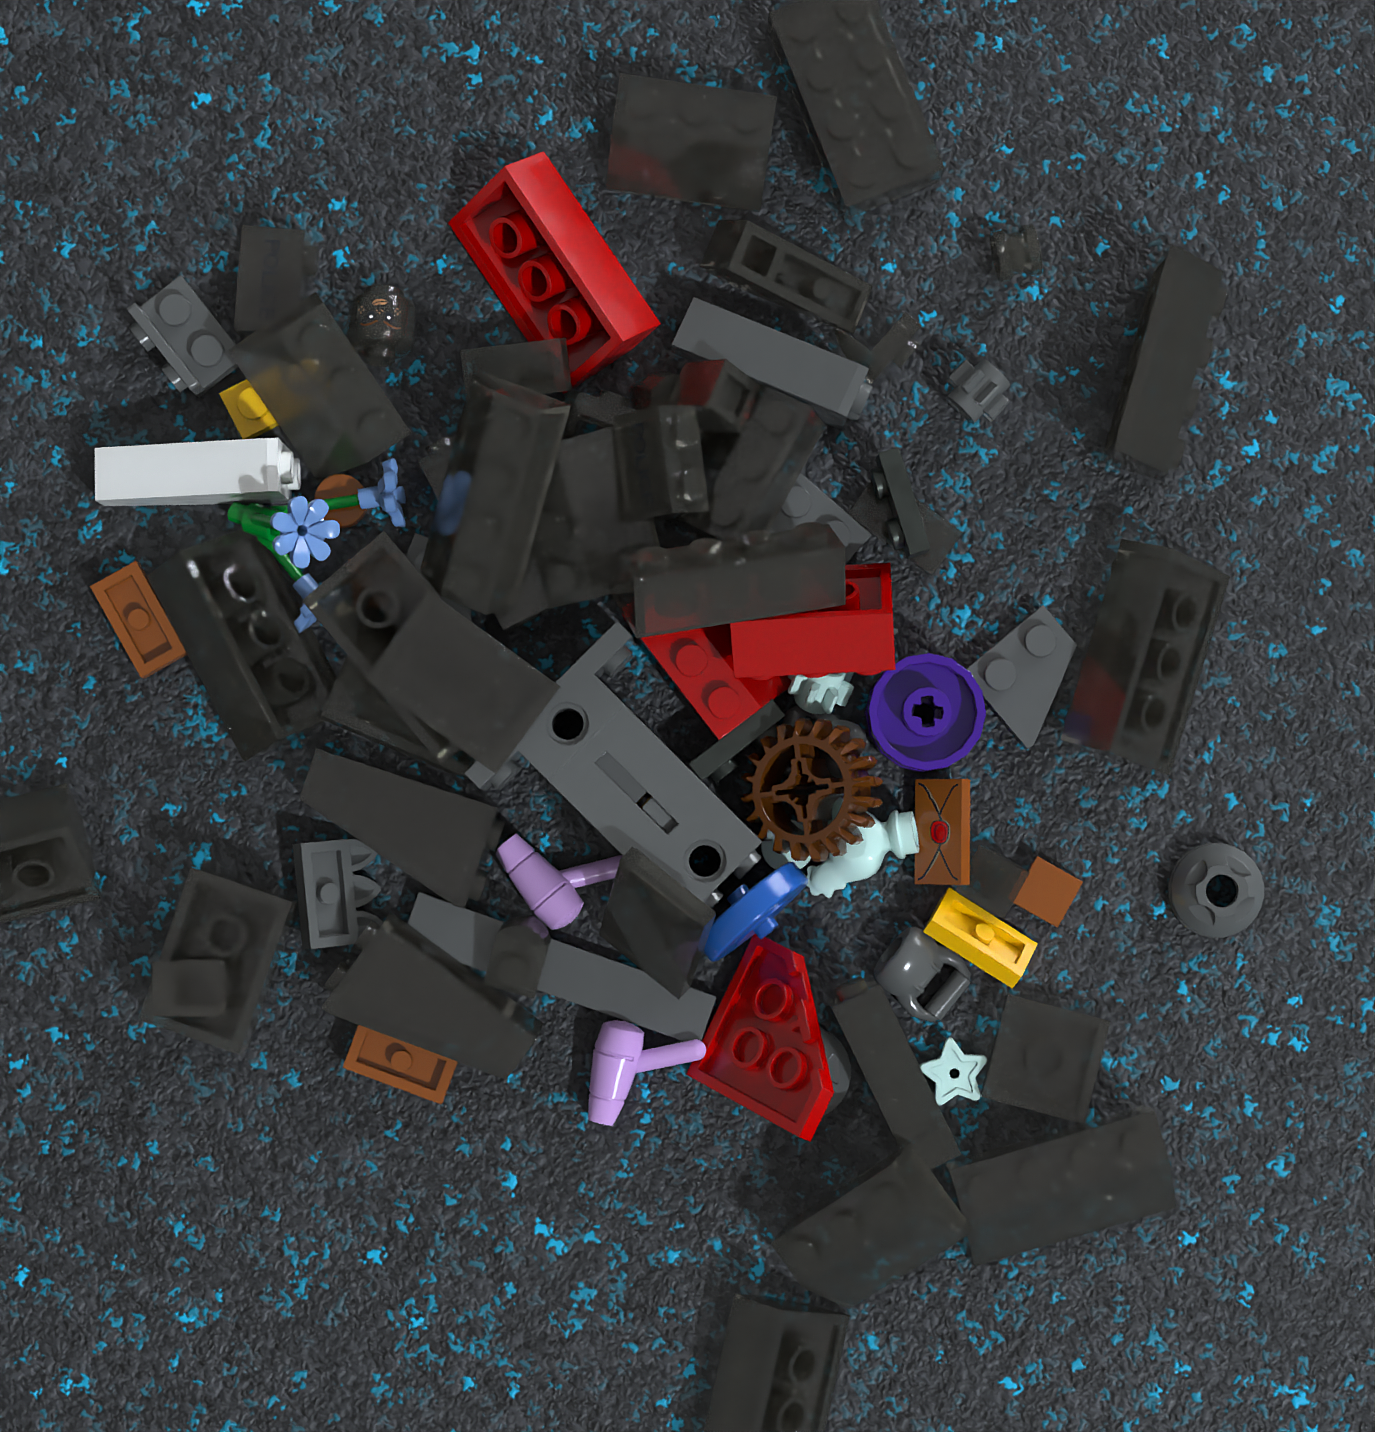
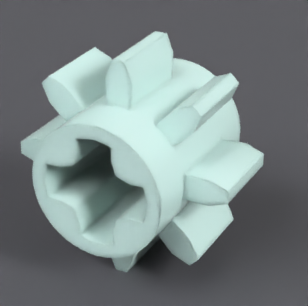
M854 672L829 673L819 678L788 675L787 677L792 680L788 693L793 694L797 705L809 713L831 714L835 703L840 706H846L854 689V686L849 683Z

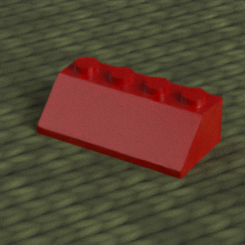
M544 151L504 166L448 222L563 394L571 391L631 351L661 324Z

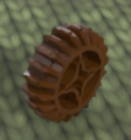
M800 718L795 722L794 728L790 724H781L776 727L777 738L765 736L760 739L766 754L752 753L748 756L751 763L757 769L755 773H745L741 778L747 783H753L752 793L744 794L740 799L744 803H754L756 809L748 815L746 820L751 824L763 823L757 837L762 841L774 839L773 851L778 854H787L791 851V858L795 861H806L809 855L814 862L826 861L829 852L833 856H843L847 853L846 842L851 845H858L864 841L858 826L872 828L876 824L872 816L866 812L868 807H880L883 803L878 797H871V787H878L884 781L880 777L869 776L868 770L873 768L878 760L874 756L860 757L866 742L861 738L849 740L851 730L843 725H837L833 729L832 722L828 719H817L813 725L810 719ZM819 748L834 759L841 771L842 778H836L830 774L826 766V760L820 758ZM791 761V773L788 779L781 783L784 770ZM815 784L829 785V788L816 790V793L809 796L795 794L796 791L807 790V787ZM844 796L837 816L828 825V821L832 820V807L839 797ZM782 802H788L794 807L798 822H803L804 831L789 819Z

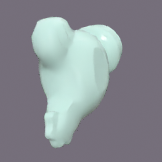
M842 797L835 801L832 807V820L828 821V825L837 816L843 802ZM894 810L890 813L886 822H880L873 814L867 811L866 813L872 816L876 824L872 828L858 826L864 841L858 845H851L846 842L847 853L845 855L833 856L829 852V858L818 866L811 865L807 868L808 884L806 886L810 888L812 895L819 896L824 894L827 898H830L835 890L844 889L847 883L871 877L879 870L888 851H892L900 859H905L907 854L919 853L918 831L913 812L899 813L898 810Z

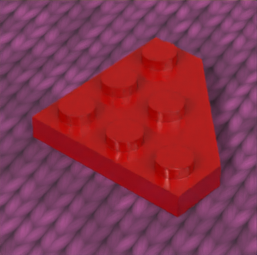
M754 934L702 1040L706 1046V1054L701 1060L691 1063L686 1075L790 1133L811 1142L834 1094L805 959L804 956L767 937L761 940Z

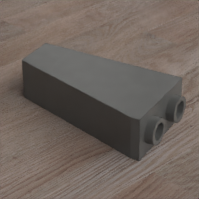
M693 297L672 342V353L842 431L847 419L857 423L873 387L864 382L869 368Z

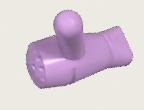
M517 833L505 841L495 854L531 911H534V914L551 930L566 926L580 913L584 902L575 888L625 876L632 869V864L623 855H618L558 871L538 852H535V849Z
M614 1020L603 1023L595 1043V1049L593 1050L588 1120L613 1126L624 1105V1100L627 1098L636 1073L701 1060L706 1054L705 1044L701 1040L694 1039L642 1050L644 1032L640 1028L626 1021Z

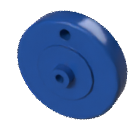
M788 862L769 874L750 890L745 884L741 885L727 897L731 906L701 934L697 940V946L710 961L716 962L754 934L762 940L779 925L774 917L808 884L807 876L795 862Z

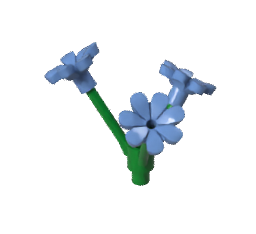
M394 458L382 462L384 473L383 477L378 481V486L358 489V494L328 499H314L310 502H307L305 497L298 496L288 500V505H271L269 507L255 502L249 506L240 502H234L228 510L229 521L241 525L244 532L257 536V540L273 554L295 581L293 587L304 600L303 606L300 608L301 614L294 621L298 633L314 624L318 616L323 621L327 620L335 610L333 605L344 604L352 596L348 591L351 586L345 580L341 579L331 587L321 588L309 573L304 575L299 569L308 567L310 555L319 561L325 560L330 555V547L324 542V539L338 537L340 525L335 520L323 519L328 510L360 505L362 510L381 507L383 511L388 513L395 527H406L403 510L400 505L406 503V496L403 486L396 487L398 483V466Z

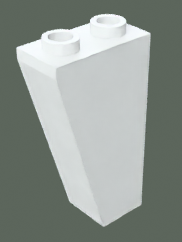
M279 438L95 448V501L104 506L232 504L234 502L242 504L254 502L258 504L288 503V500L292 498V490H299L301 486L300 460L293 457V452Z

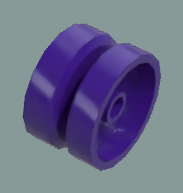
M927 653L905 657L895 664L896 670L884 671L869 691L864 713L868 736L883 757L897 767L924 772L948 767L968 755L981 737L986 716L983 692L970 671L952 658ZM921 704L928 705L933 711L932 720L927 724H922L921 718L913 715L915 707Z

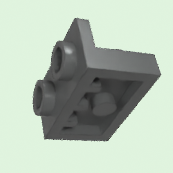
M181 275L139 307L136 303H133L127 308L128 312L136 320L129 326V329L148 352L156 346L168 362L161 369L180 393L188 387L200 398L248 360Z

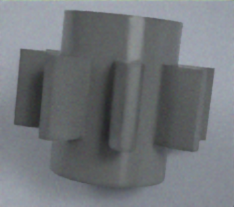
M983 358L974 367L967 360H964L946 380L953 387L946 396L947 401L962 417L972 424L982 415L991 423L1010 402L1003 395L1010 387L1009 381L994 365Z

